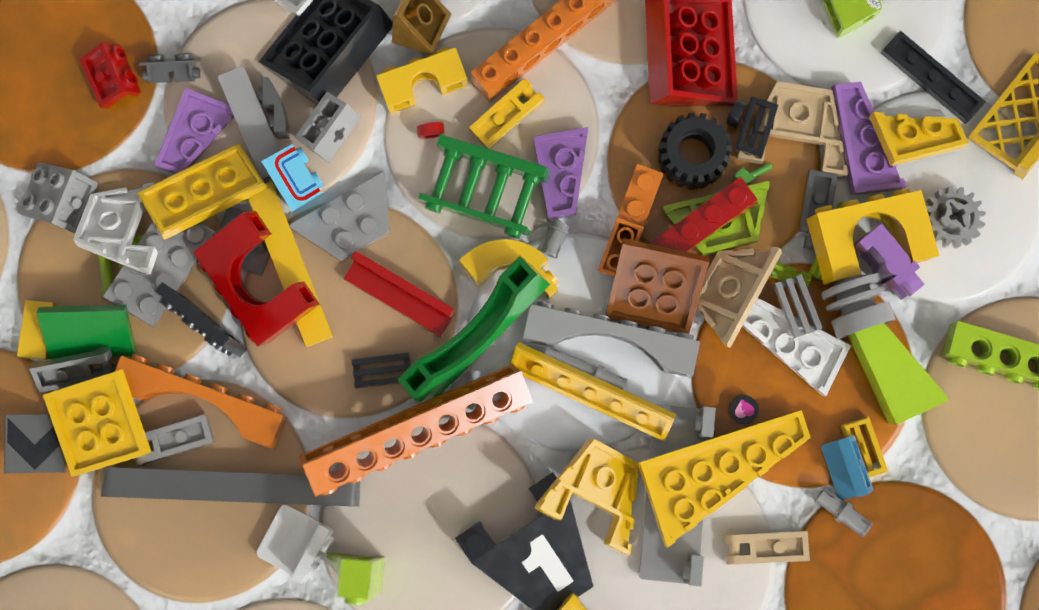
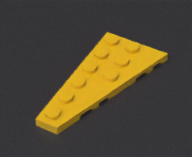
M802 410L638 462L664 547L668 548L684 533L689 532L701 520L714 513L757 477L766 473L770 467L809 440L811 437Z

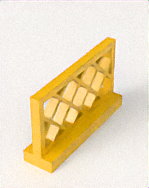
M1036 52L968 137L970 141L1014 169L1013 174L1022 180L1039 160V110L1037 105L1039 97H1036L1034 85L1039 84V78L1032 79L1030 70L1035 63L1039 65V54ZM1028 86L1030 98L1016 100L1014 89L1016 87ZM1032 104L1034 116L1019 118L1017 106ZM1012 106L1014 119L999 121L997 110ZM1035 122L1037 128L1036 135L1023 137L1020 124ZM1015 125L1017 137L1002 139L1000 126ZM995 127L997 140L986 141L978 134L982 129ZM1019 143L1021 153L1016 160L1005 153L1004 145Z

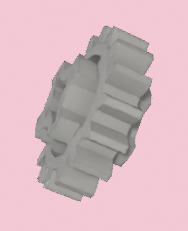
M949 186L945 189V193L940 189L934 193L935 197L931 196L926 200L929 205L926 208L935 241L943 240V248L949 246L951 242L954 249L959 248L962 243L966 246L972 243V238L975 239L981 235L977 229L984 227L985 223L980 221L979 218L986 215V212L979 211L977 208L982 204L981 201L974 202L972 200L975 193L971 192L966 196L964 195V187H960L954 192L953 187ZM936 210L939 212V215H938V219H937V220H936ZM955 215L957 219L951 220L949 216Z

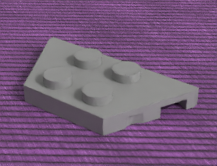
M384 171L291 223L289 226L294 232L325 250L337 260L343 261L355 251L359 252L390 234L386 174Z

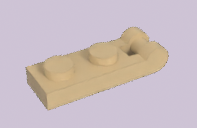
M808 531L725 535V544H728L729 555L726 556L727 565L810 561ZM740 543H748V555H740Z

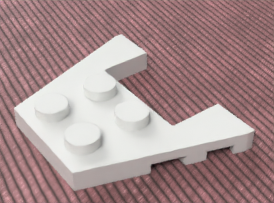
M154 182L143 184L142 188L128 191L125 187L90 194L73 238L76 246L151 275L158 255L154 246L132 245L145 208L137 192L153 185Z

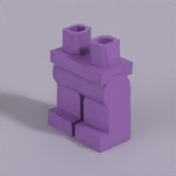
M882 223L854 243L856 256L860 255L871 267L872 274L879 273L880 282H882L879 287H884L885 292L892 289L898 298L902 300L907 296L913 295L924 285L923 281L915 273L920 266L916 261H910L908 254Z

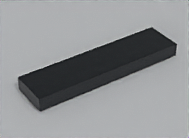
M901 30L881 51L885 58L964 124H967L986 103L984 99Z

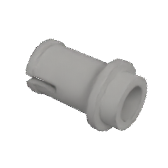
M554 220L552 225H548L550 230L540 252L557 259L565 236H569L570 233L568 232V225Z

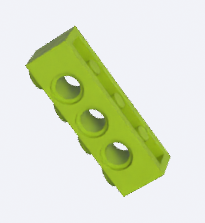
M961 321L949 324L941 357L949 359L950 364L958 367L974 366L977 367V372L990 376H994L995 373L1005 376L1006 381L1016 384H1022L1023 381L1033 384V389L1039 390V344ZM973 343L980 346V357L973 354L971 350ZM1001 351L1007 353L1009 357L1007 365L1003 364L1000 360ZM1029 359L1036 363L1037 370L1035 373H1032L1028 368Z

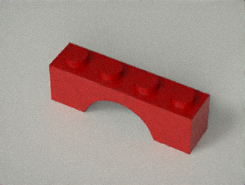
M739 177L649 244L691 252L710 235L736 220L758 204V199L742 177Z

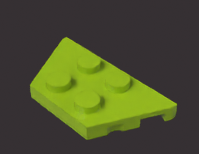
M769 181L748 186L757 197L758 204L697 245L695 249L700 255L713 254L718 251L757 243L765 209L766 195L769 190ZM716 194L662 207V210L675 225Z

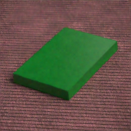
M126 305L39 307L37 310V317L49 359L91 352L104 346L110 348L112 357H131L132 354H136L137 349Z

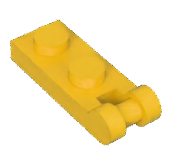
M527 78L519 82L469 127V131L485 148L490 149L529 113L544 102L545 97L540 92L536 93L531 88L532 84ZM522 95L528 99L524 105L518 100Z

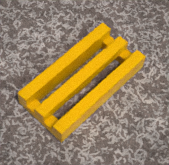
M869 416L840 425L844 438L852 436L850 428H853L869 478L888 472ZM859 425H864L878 469H874Z

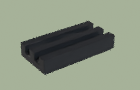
M756 97L750 98L734 151L744 152L748 156L754 155L758 159L763 157L778 104ZM758 105L760 107L748 145H742L754 106ZM765 108H768L770 112L759 148L755 149L753 146Z
M409 352L353 359L355 388L400 383L397 380L399 377L361 381L360 376L406 371L411 366ZM404 360L403 365L364 370L359 368L361 365Z

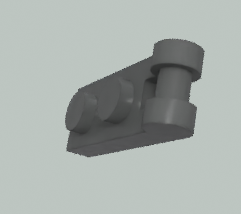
M104 346L91 352L34 362L29 370L38 392L41 393L62 389L115 372L117 366L111 361L112 353L110 348ZM100 363L101 368L94 369L93 364Z

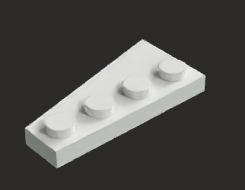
M757 298L742 326L823 397L827 396L851 345L839 339L837 340L836 337L822 330L793 339L784 312ZM794 317V318H795V321H796V323H797L798 329H799V330H802L803 327H802V325H801L800 320H799L798 318Z

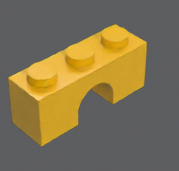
M456 47L452 49H439L432 56L424 59L423 57L413 58L407 62V65L399 68L396 66L388 67L382 70L381 74L376 75L390 114L416 105L413 88L421 80L429 79L437 83L442 95L468 86L467 76Z

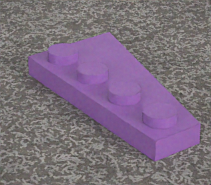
M853 82L833 85L831 90H833L838 115L840 139L844 147L845 165L848 168L847 179L850 195L896 191L907 188L904 178H900L896 169L897 165L890 166L869 118L874 110L862 83Z

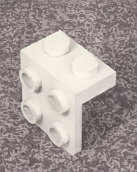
M282 505L257 550V556L291 574V579L301 584L306 583L308 579L313 580L320 567V564L317 562L322 552L326 554L334 540V537L331 535L334 529L288 505Z

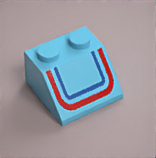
M293 144L262 160L263 165L291 211L298 209L321 195L322 192L319 188L324 186L316 171L310 174L305 166V163L309 162L301 146L295 149Z

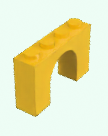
M905 188L892 192L893 196L885 198L884 194H878L868 197V202L861 204L856 199L842 203V208L833 210L832 205L815 209L816 214L806 220L823 284L839 282L861 275L853 244V233L857 223L862 218H873L882 222L890 230L893 238L908 254L911 262L916 261L919 263L939 257L922 190L910 192V188Z

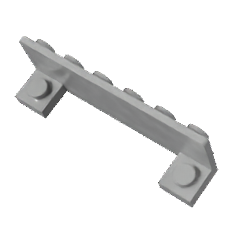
M656 404L677 415L665 441L651 436L649 459L712 438L714 434L715 408L702 407L699 409ZM647 490L640 579L702 586L704 556H701L700 552L703 520L689 532L684 533L675 540L676 542L671 546L665 548Z

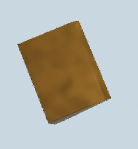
M401 0L393 15L392 43L428 55L433 54L450 19V11L440 0Z

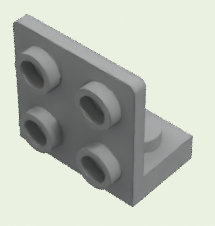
M39 162L36 169L32 172L29 186L21 199L18 214L50 223L75 234L89 196L94 194L98 182L74 170Z

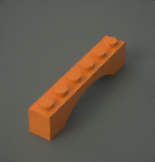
M132 354L130 359L124 356L120 357L115 371L123 369L133 398L145 400L165 394H189L200 397L223 411L236 425L244 439L276 449L288 418L280 414L282 408L268 403L262 408L254 405V398L241 393L238 394L237 398L227 395L229 389L214 383H212L210 388L200 385L202 379L187 373H185L184 378L173 375L175 369L162 364H158L156 369L147 365L148 359Z

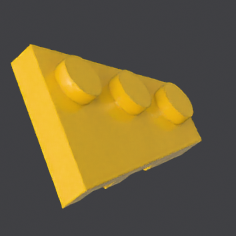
M873 112L869 116L890 166L962 149L969 143L958 118L933 116L911 118L908 117V114L887 116L883 115V112Z

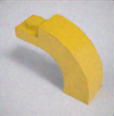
M508 239L493 240L473 248L459 259L460 266L479 286L495 272L507 269L521 256L534 266L551 284L543 294L548 299H551L558 293V287L556 286L559 283L549 270L545 272L542 270L548 265V258L539 250L526 243Z

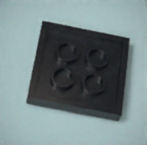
M164 282L157 287L155 292L162 297L159 302L172 313L174 312L179 317L181 316V321L193 331L204 335L203 339L209 345L229 357L232 353L239 357L245 353L247 348L187 297Z

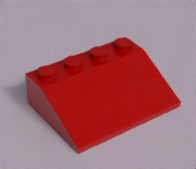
M645 0L650 104L670 107L734 105L738 100L732 0Z

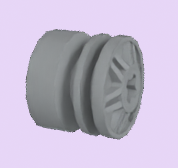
M879 273L853 276L839 281L831 288L821 292L823 300L837 299L836 302L826 306L827 311L841 310L842 315L831 321L837 340L846 338L849 334L881 323L888 324L896 320L890 302L875 303L874 298L885 292L884 287L870 289L871 285L881 281Z

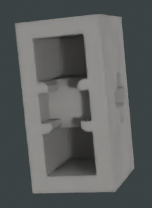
M326 92L294 138L330 163L361 119V116L348 104Z

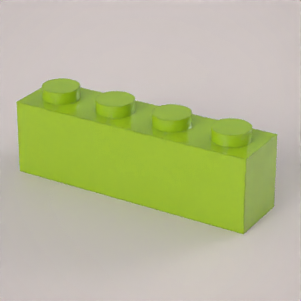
M327 552V559L336 569L339 576L337 597L345 598V604L363 605V603H367V601L381 593L385 557Z

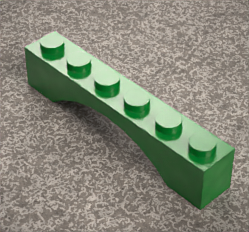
M519 256L499 276L491 295L474 318L445 344L417 359L397 380L410 396L420 403L441 395L551 284L534 266Z

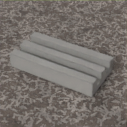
M802 274L773 285L793 339L822 329ZM794 284L798 287L812 326L808 323ZM785 287L788 288V291L790 293L794 307L796 309L799 320L803 327L802 330L798 329L797 323L795 321V318L793 316L792 310L790 308L789 302L783 289Z

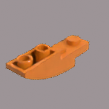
M640 164L636 165L597 271L614 277L623 238L639 242L664 173Z

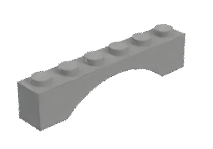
M538 301L537 305H530L523 335V341L552 347L562 341L576 337H611L627 342L641 350L654 361L662 372L688 378L694 374L700 341L693 340L694 336L691 334L677 332V335L673 336L665 334V329L649 326L648 330L637 328L638 323L628 320H621L620 324L609 321L610 317L600 314H593L591 318L582 316V311L573 308H565V311L553 309V304Z

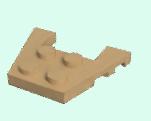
M777 81L767 99L768 102L778 104L769 137L823 145L821 171L838 174V177L845 178L848 175V168L845 165L843 155L844 147L838 129L839 121L833 90ZM765 108L753 146L755 149L759 148L770 112L768 108ZM752 129L744 143L746 146L748 145ZM765 150L761 159L755 158L756 156L745 155L744 152L740 151L737 160L762 164L764 162Z

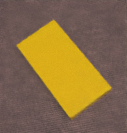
M238 143L137 192L162 238L166 240L267 188L242 146Z

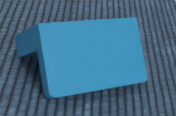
M854 435L821 446L835 490L841 500L855 496L860 497L874 491Z

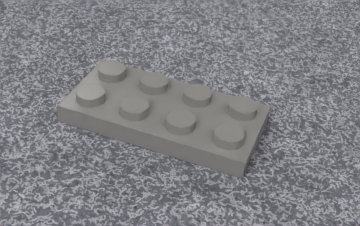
M152 222L138 243L140 246H154L158 252L151 275L124 265L103 298L113 305H126L130 315L155 328L167 309L159 302L162 297L155 290L164 282L176 291H179L197 263L198 259L193 252L213 237L215 231L202 223H198L164 240L154 222Z

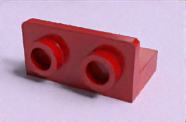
M101 42L79 59L100 108L108 109L126 95L137 96L141 93L137 77L132 72L127 61L126 52L120 45Z

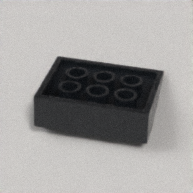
M313 0L300 16L296 15L258 62L308 100L318 105L326 92L335 97L339 96L393 28V21L379 4L371 0Z

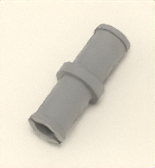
M824 487L814 500L815 503H818L835 516L834 520L836 522L844 523L861 538L868 533L873 525L871 521H868L855 511L850 502L845 503L829 491L827 487Z

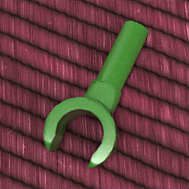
M767 163L751 173L743 167L732 179L735 181L742 177L745 183L749 185L754 178L771 170L772 165Z

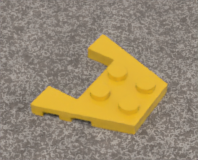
M588 439L537 502L534 509L553 519L561 520L571 494H574L614 516L603 544L621 554L630 555L632 544H629L630 529L633 530L634 518L631 517L632 502L636 501L639 465L636 461L598 440Z

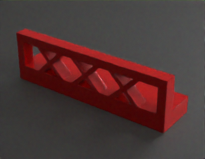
M354 252L351 257L353 264L343 278L346 282L430 332L442 337L456 314L454 308L361 253Z

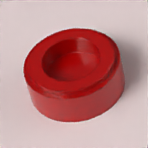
M443 122L426 123L416 127L419 139H432L439 137L440 134H445Z

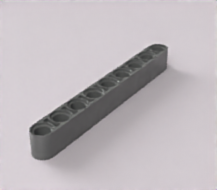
M103 467L100 497L359 507L360 481L345 483L338 486L331 494H320L315 497L307 475Z

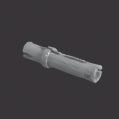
M549 345L545 351V354L624 390L628 379L604 370L605 367L602 365L597 367Z

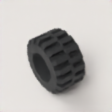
M688 113L687 118L681 115L677 117L675 123L671 122L663 133L658 148V163L662 164L660 168L662 173L667 172V179L670 182L676 180L678 187L682 188L683 185H688V189L694 190L696 186H699L700 189L705 188L708 183L713 184L722 175L729 163V156L732 152V146H729L731 141L730 135L724 134L725 126L723 124L717 126V119L713 116L711 120L705 119L707 114L700 113L699 117H695V113ZM686 139L700 140L708 147L710 159L703 164H691L682 158L678 146Z

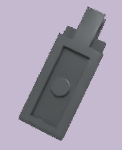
M813 169L808 171L799 223L801 225L800 232L806 233L803 248L814 250L806 219L816 214L815 209L832 205L833 208L838 174Z

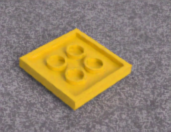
M123 369L43 395L72 477L151 452Z

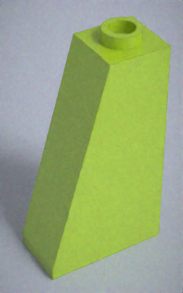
M885 323L848 335L888 424L898 425L949 401L947 395Z

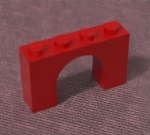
M249 211L240 214L193 253L198 259L197 262L200 268L214 282L213 286L217 293L223 296L229 304L232 315L246 329L245 332L249 340L258 347L273 341L320 304L304 281L290 285L269 302L260 301L248 293L241 278L243 260L253 248L272 234L256 211Z

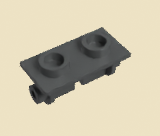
M192 53L175 54V59H164L163 54L148 55L147 60L139 63V66L146 65L147 70H143L142 76L143 80L149 81L150 84L170 82L169 72H174L175 82H194L195 79L201 77L200 68L195 67V63L201 61V58H192Z

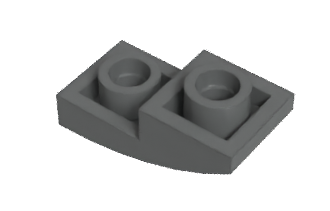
M262 77L263 86L258 87L259 103H263L267 112H274L270 113L269 116L270 129L274 130L279 139H289V123L283 102L270 79Z

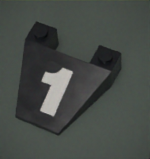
M554 472L529 488L537 502L557 479ZM570 499L561 520H556L546 514H542L497 546L481 521L455 538L469 561L532 610H558L570 594L574 593L579 597L594 587Z

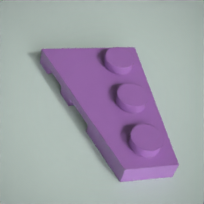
M185 88L154 164L155 167L176 174L192 166L234 117L229 104Z
M588 127L533 136L537 163L546 166L550 171L547 184L541 182L548 220L576 215Z

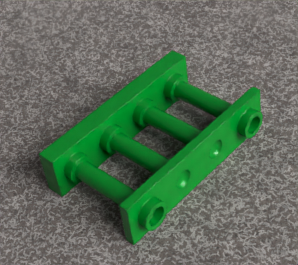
M440 134L437 146L443 152L445 158L432 195L419 194L418 199L425 204L424 208L435 213H441V210H445L505 229L504 234L511 237L520 238L521 235L529 237L531 231L527 226L522 225L534 186L538 185L539 181L547 184L550 176L549 169L543 165ZM462 157L470 160L469 164H471L457 205L444 201L442 198L455 161ZM486 165L496 168L497 176L485 211L482 213L468 207L482 168L485 169ZM514 173L523 176L522 180L524 183L512 219L508 221L495 217L507 179Z

